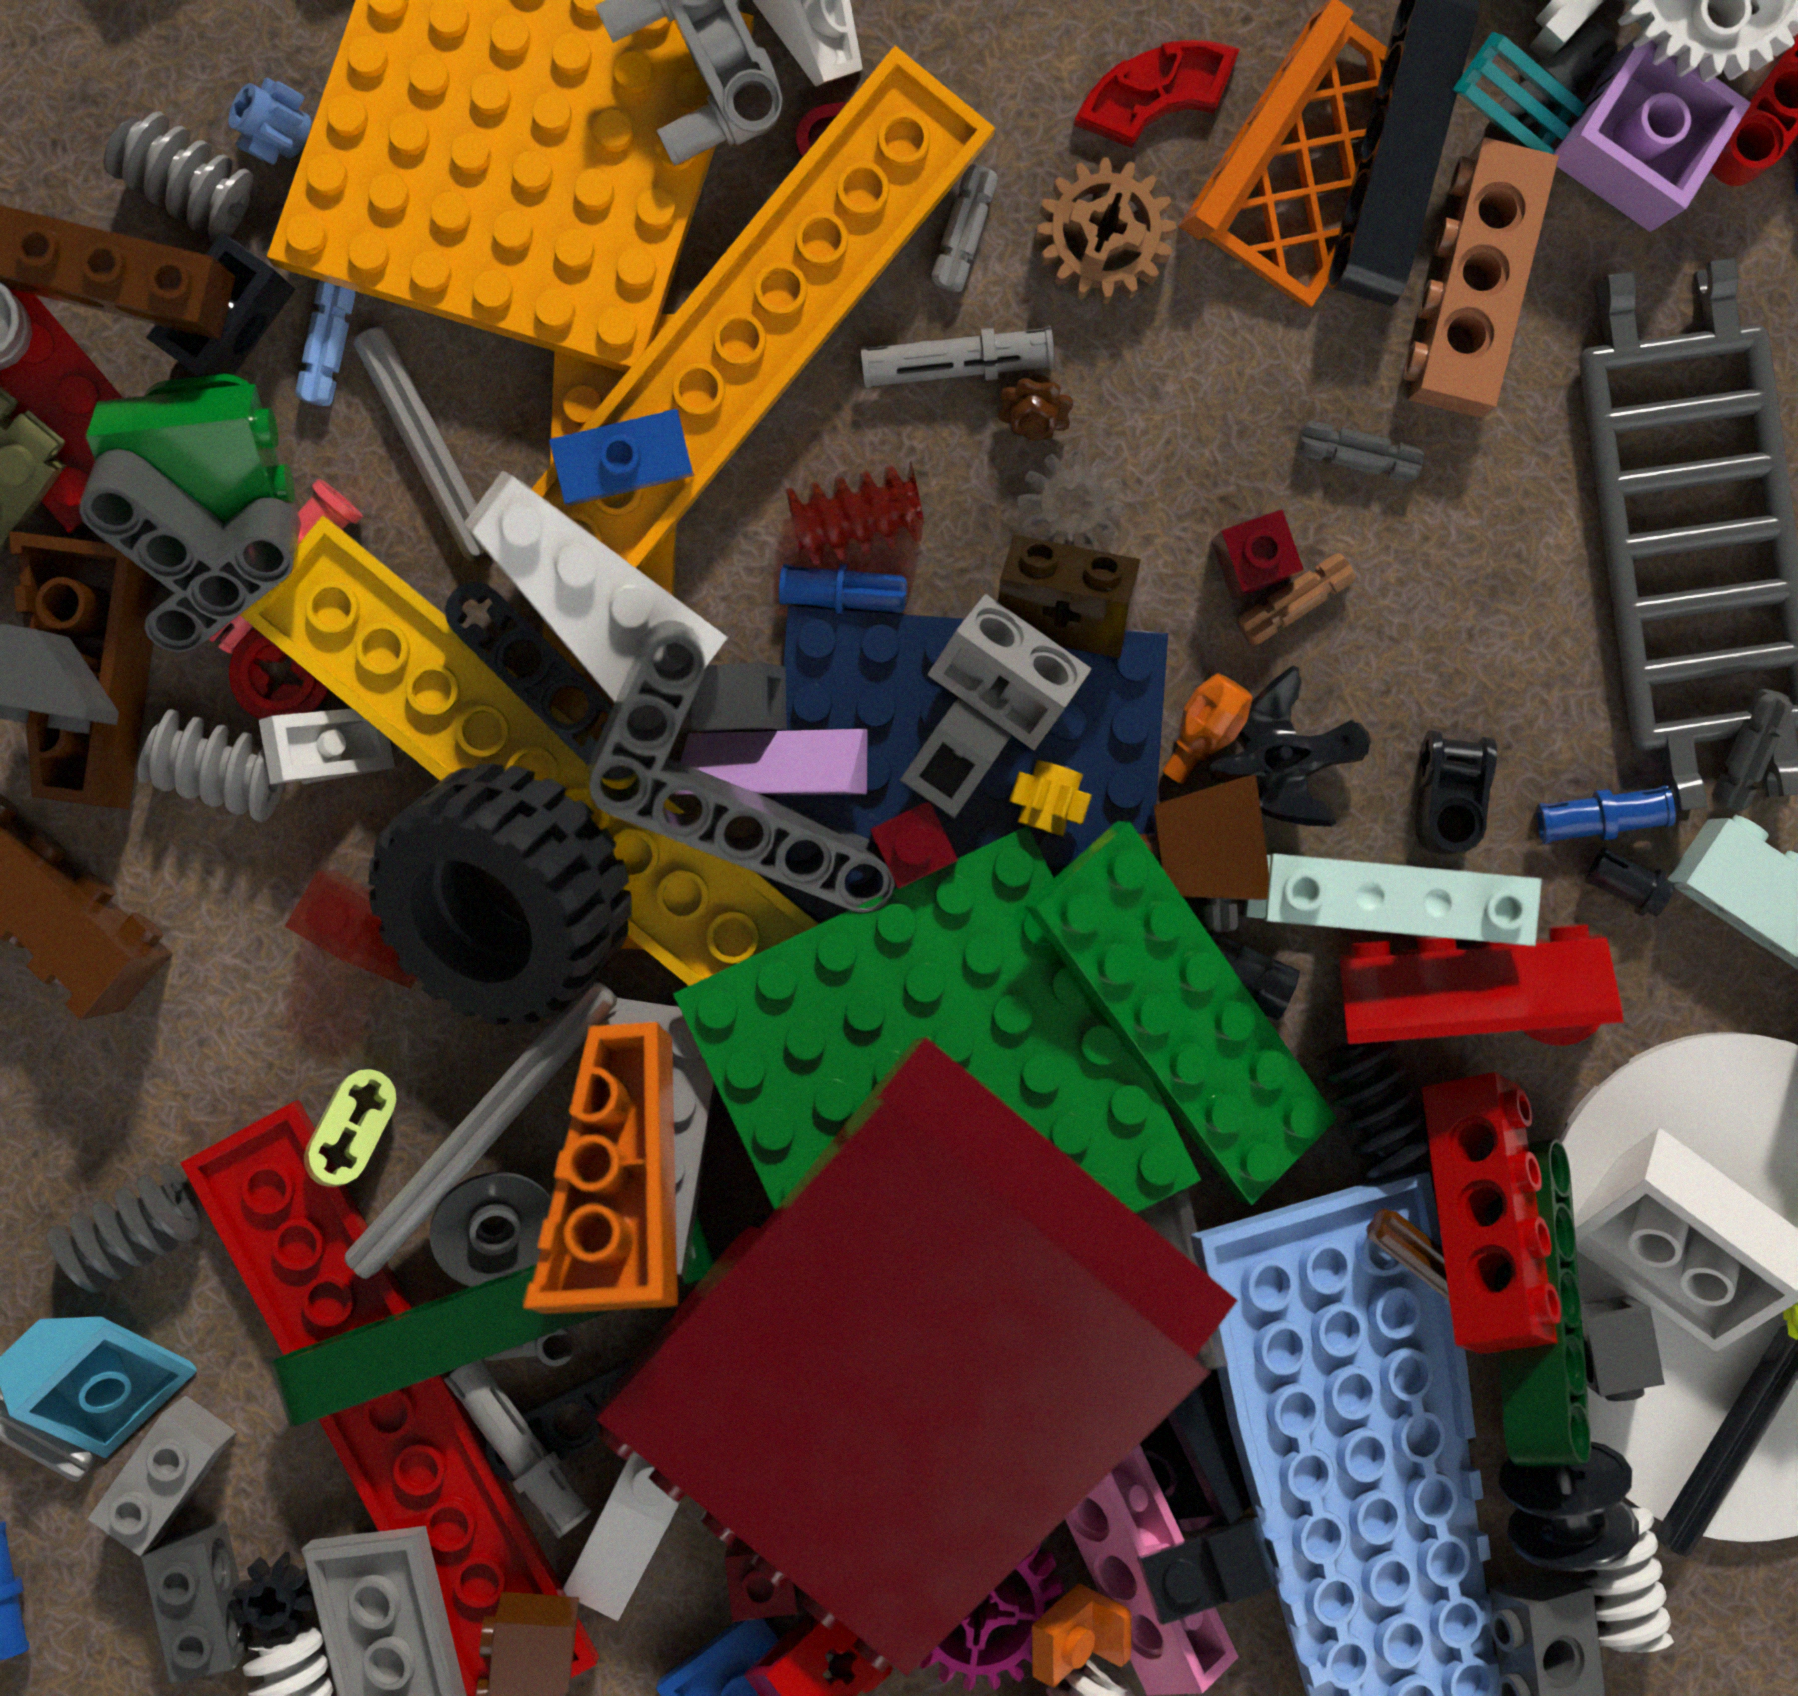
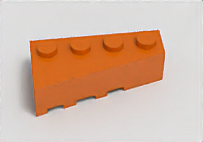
M658 1022L590 1026L569 1112L572 1115L568 1136L564 1151H560L554 1177L557 1178L552 1204L548 1220L544 1219L538 1248L541 1250L533 1283L529 1282L523 1308L546 1314L678 1306L672 1036Z

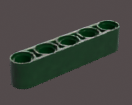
M1558 1139L1528 1142L1529 1152H1532L1536 1157L1541 1172V1189L1535 1191L1538 1214L1545 1221L1550 1234L1551 1253L1545 1257L1548 1282L1554 1286L1559 1297L1561 1319L1559 1323L1555 1324L1556 1344L1499 1352L1505 1443L1509 1457L1516 1466L1585 1464L1590 1456L1591 1431L1570 1165L1566 1150ZM1492 1146V1148L1489 1150L1488 1156L1492 1152L1494 1146ZM1501 1197L1495 1199L1490 1204L1491 1225L1496 1223L1502 1215L1503 1201ZM1510 1262L1503 1264L1495 1275V1286L1498 1292L1504 1290L1511 1282L1513 1272Z

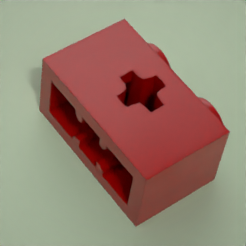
M808 1612L743 1675L759 1696H857L861 1691L867 1693L878 1687L891 1674L893 1666L890 1663L884 1672L879 1671L852 1647L858 1639L854 1632L840 1621L833 1630H830ZM832 1654L834 1658L828 1662L825 1655ZM827 1669L832 1675L830 1678H824L823 1676Z

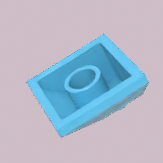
M103 1317L39 1319L0 1356V1387L10 1417L103 1458H107L197 1372L196 1367L189 1360Z

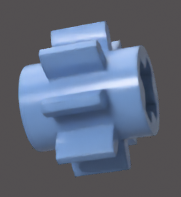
M267 77L264 79L261 88L252 83L246 84L236 95L228 118L229 126L241 133L235 144L236 147L272 165L276 163L279 154L287 158L296 156L306 143L311 128L310 116L299 110L305 98L304 95L279 81L275 82Z

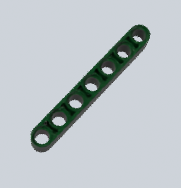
M696 1213L685 1282L677 1281L678 1287L702 1279L715 1264L698 1213ZM536 1263L289 1352L268 1364L287 1421L291 1427L314 1421L615 1310L543 1314L523 1308L529 1282L533 1283Z

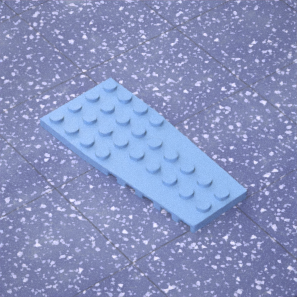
M1412 1169L1191 1234L1190 1239L1196 1265L1238 1300L1211 1336L1228 1425L1254 1515L1259 1518L1280 1578V1582L1275 1585L1306 1695L1499 1696L1497 1688L1500 1677L1498 1658L1494 1656L1490 1618L1492 1615L1491 1598L1486 1593L1483 1561L1491 1559L1488 1534L1479 1531L1475 1500L1483 1499L1480 1470L1471 1466L1468 1439L1475 1438L1476 1433L1465 1349L1455 1346L1450 1302L1370 1240L1366 1232L1367 1225L1373 1220L1374 1213L1385 1208L1399 1213L1442 1248L1439 1217L1430 1172Z

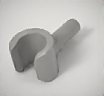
M568 1328L484 1359L488 1362L522 1356H538L546 1365H563L571 1358L572 1351L551 1354L544 1349L543 1343L549 1336L567 1334Z

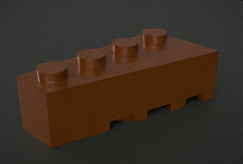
M9 531L10 550L12 555L18 556L20 585L14 586L16 613L23 614L24 628L69 637L119 712L117 725L91 721L89 734L47 727L48 713L29 711L26 733L32 797L91 806L130 809L154 644L148 638L145 631V621L157 579L108 543Z
M0 794V940L20 948H26L33 955L26 967L43 984L50 985L53 981L73 994L64 1005L79 1020L124 1011L173 954L159 942L164 936L162 931L141 914L132 912L128 916L111 901L115 896V892L106 882L89 871H83L81 875L63 860V857L67 854L65 848L53 837L41 830L35 829L32 833L14 818L19 812L17 807Z

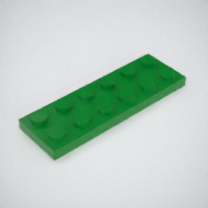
M1115 822L1024 906L1110 1026L1120 1037L1131 1055L1153 1080L1160 1095L1237 1201L1252 1206L1337 1120L1335 1114L1130 822Z

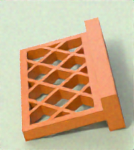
M1329 0L1312 14L1178 226L1198 240L1205 237L1307 309L1314 305L1328 283L1337 239L1328 253L1325 240L1338 237L1340 228L1323 231L1317 195L1346 189L1348 198L1356 169L1351 141L1364 139L1366 129L1349 132L1343 96L1372 91L1374 100L1387 51L1386 46L1349 20L1354 11L1339 0ZM1345 43L1365 56L1369 81L1345 86L1340 85L1336 58ZM1325 77L1327 89L1316 91ZM1329 99L1336 135L1306 140L1302 111L1307 103ZM1291 130L1293 143L1281 145ZM1338 144L1344 180L1315 186L1308 150ZM1295 153L1302 188L1272 194L1267 169L1269 163L1275 156ZM1257 184L1260 197L1247 199ZM1304 198L1310 234L1281 239L1274 203ZM1261 206L1268 242L1248 246L1227 231L1240 210ZM1312 242L1318 269L1306 287L1287 273L1283 248ZM1270 251L1272 262L1259 253Z

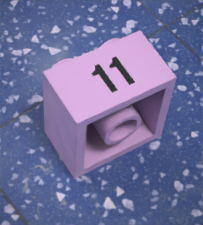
M1634 38L1610 59L1584 101V104L1587 106L1580 117H1574L1569 125L1571 130L1564 140L1559 141L1554 149V155L1559 156L1558 168L1651 232L1687 209L1751 102L1716 77L1709 82H1703L1699 65L1683 77H1678L1676 75L1677 57L1671 55L1656 66L1653 64V59L1658 45L1651 40L1645 45L1635 48L1633 45Z

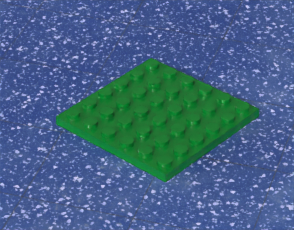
M1028 826L960 857L958 861L900 889L898 887L893 889L892 895L885 905L875 911L863 913L849 910L673 994L775 1210L913 1040L927 1037L1134 1213L1201 1181L1153 1080L1131 1055L1120 1037L1110 1026L1024 907L1054 879ZM885 895L876 897L857 907L863 909L874 907L883 900Z

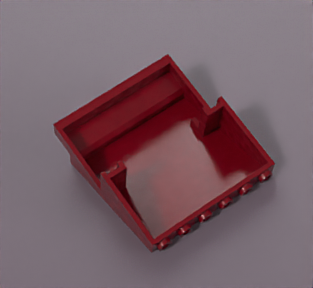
M927 1037L913 1040L761 1229L746 1225L594 1411L596 1420L604 1425L597 1433V1436L623 1459L628 1460L636 1452L655 1469L648 1478L675 1502L679 1503L687 1494L706 1511L699 1519L700 1522L723 1542L730 1546L738 1536L756 1551L757 1554L750 1561L751 1564L775 1585L781 1588L790 1579L808 1594L801 1605L823 1625L833 1630L840 1621L854 1632L858 1639L852 1647L875 1668L884 1672L891 1663L905 1676H908L1210 1373L1195 1361L1194 1358L1238 1300Z

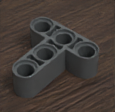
M110 450L99 455L94 462L80 502V514L87 526L157 579L146 616L145 631L148 638L155 645L167 651L177 653L188 652L199 647L285 580L292 571L301 521L293 507L282 500L274 498L256 499L224 523L142 457L125 450Z

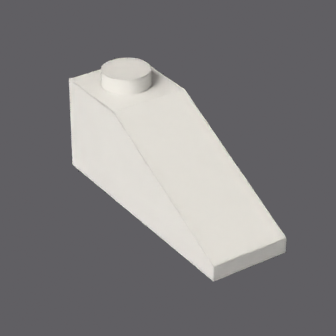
M636 1452L627 1460L563 1588L567 1596L579 1597L580 1603L616 1621L619 1620L679 1505V1503L666 1495L648 1478L655 1468Z

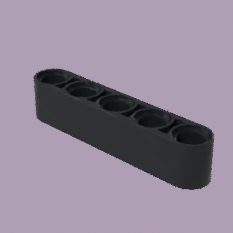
M1479 0L1400 1L1328 276L1330 289L1388 306L1396 304L1401 297L1411 272L1457 97V93L1453 88L1463 74L1477 21Z

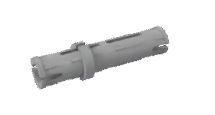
M1051 326L1044 329L994 334V328L981 329V336L920 341L867 348V346L861 347L865 389L872 388V386L932 381L985 374V380L987 381L998 379V373L1047 367L1048 369L1055 368Z
M482 1359L459 1367L444 1379V1382L462 1402L473 1421L516 1479L511 1484L519 1494L523 1491L527 1494L543 1515L557 1539L591 1513V1510L585 1505L580 1496L576 1494L557 1466L561 1462L554 1451L549 1454L541 1442L537 1440L513 1403L493 1379Z

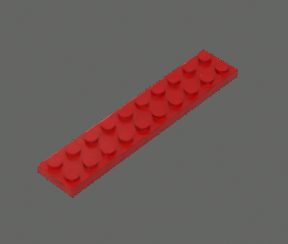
M300 1100L282 1107L180 1162L283 1355L412 1308L387 1262L377 1274L367 1279L358 1276L345 1263V1253L366 1231L368 1226L346 1185L337 1187L319 1185L310 1178L306 1171L304 1153L315 1128ZM321 1146L319 1154L327 1159L324 1170L332 1174L337 1168L326 1148ZM447 1372L319 1418L318 1420L378 1531L426 1526L467 1696H476L479 1677L490 1678L491 1658L479 1657L484 1616L496 1617L501 1593L567 1595L507 1483L503 1478L495 1474L485 1456L486 1445L467 1409L444 1382V1379L448 1377ZM577 1617L571 1678L595 1666L599 1659V1654L579 1617Z

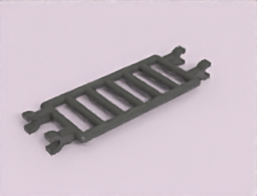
M1736 258L1710 261L1706 264V270L1694 273L1697 299L1702 305L1704 332L1654 339H1638L1634 310L1636 305L1634 272L1608 275L1604 278L1605 284L1594 286L1597 312L1602 321L1605 345L1586 348L1579 357L1630 738L1632 744L1639 750L1661 749L1664 771L1663 786H1668V790H1671L1675 810L1678 811L1707 807L1704 784L1698 773L1694 744L1736 738L1743 721L1750 719L1752 714L1742 711L1655 723L1650 686L1782 667L1788 668L1793 709L1785 727L1776 731L1781 736L1763 775L1766 797L1798 795V743L1796 730H1798V540L1768 330L1762 325L1740 327L1736 301L1738 287ZM1744 352L1749 390L1612 408L1607 375L1608 370ZM1753 415L1758 453L1621 471L1616 433ZM1756 478L1762 479L1766 516L1629 534L1625 496ZM1770 541L1775 579L1638 597L1633 564L1634 559ZM1779 604L1784 642L1647 660L1642 629L1643 622Z

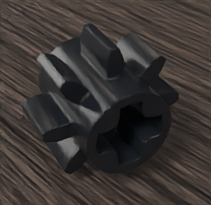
M287 1551L271 1567L263 1558L258 1557L247 1568L249 1577L252 1580L241 1581L232 1592L234 1597L243 1600V1614L238 1619L239 1624L249 1622L254 1627L261 1629L262 1639L265 1640L282 1624L286 1631L294 1634L304 1622L300 1611L311 1610L315 1605L312 1591H307L308 1574L306 1568L300 1570L297 1566L291 1564L290 1552ZM272 1587L276 1589V1594L275 1592L268 1590L267 1588ZM275 1595H276V1600H278V1601H280V1602H284L282 1605L277 1604V1603L274 1602V1601H275Z

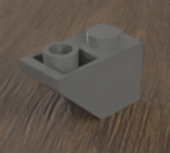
M0 624V719L27 723L29 711L48 713L47 727L89 734L91 721L117 725L118 710L69 637L36 629Z
M958 697L900 779V783L927 802L930 801L933 806L954 819L1012 734Z

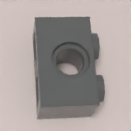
M1548 1570L1489 1588L1492 1607L1490 1628L1496 1642L1500 1675L1497 1683L1499 1696H1605L1593 1587L1557 1571Z

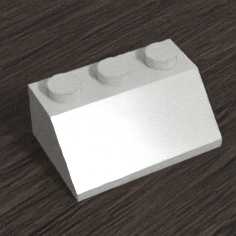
M1660 1127L1616 1159L1574 1216L1577 1251L1715 1352L1728 1346L1798 1302V1229Z

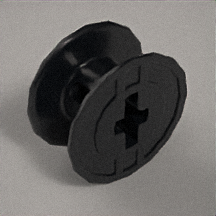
M1591 1441L1590 1456L1585 1464L1563 1465L1551 1471H1538L1525 1466H1516L1511 1458H1509L1501 1467L1499 1486L1507 1500L1518 1507L1509 1517L1507 1538L1514 1551L1532 1564L1556 1571L1591 1570L1608 1566L1628 1555L1639 1540V1520L1631 1508L1622 1502L1623 1498L1632 1488L1633 1473L1631 1466L1624 1456L1605 1444Z

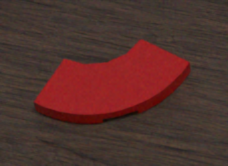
M1181 40L1163 43L1161 47L1141 53L1127 61L1123 60L1104 75L1090 91L1082 103L1073 125L1132 148L1144 129L1165 114L1188 109L1214 114L1240 49L1212 41Z

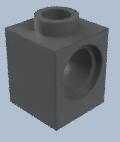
M763 662L707 665L687 711V715L691 719V730L711 733L787 730L786 667Z
M1631 1295L1581 1304L1587 1386L1600 1397L1605 1396L1606 1400L1620 1402L1641 1398L1645 1395L1644 1388L1665 1385L1649 1306Z

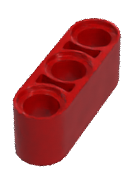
M1798 34L1792 36L1795 44L1777 57H1773V61L1767 65L1744 97L1751 104L1710 169L1711 173L1720 182L1729 186H1742L1752 182L1783 156L1798 135ZM1774 88H1780L1790 96L1792 108H1787L1779 103L1776 99ZM1737 139L1747 141L1753 147L1755 161L1746 159L1741 155L1737 147Z

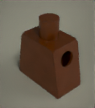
M1256 775L1245 776L1155 804L1150 808L1153 833L1139 834V836L1183 898L1253 901L1267 899L1269 867Z

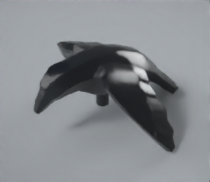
M1292 665L1272 680L1252 701L1247 722L1239 732L1240 737L1246 744V750L1235 755L1216 758L1209 766L1211 778L1221 783L1256 775L1261 814L1283 822L1305 826L1332 827L1336 824L1335 814L1332 809L1326 806L1325 802L1312 798L1308 791L1307 777L1331 765L1362 761L1365 755L1369 753L1371 739L1369 732L1363 725L1354 720L1345 722L1320 735H1297L1290 721L1291 707L1299 698L1302 678L1299 675V667Z

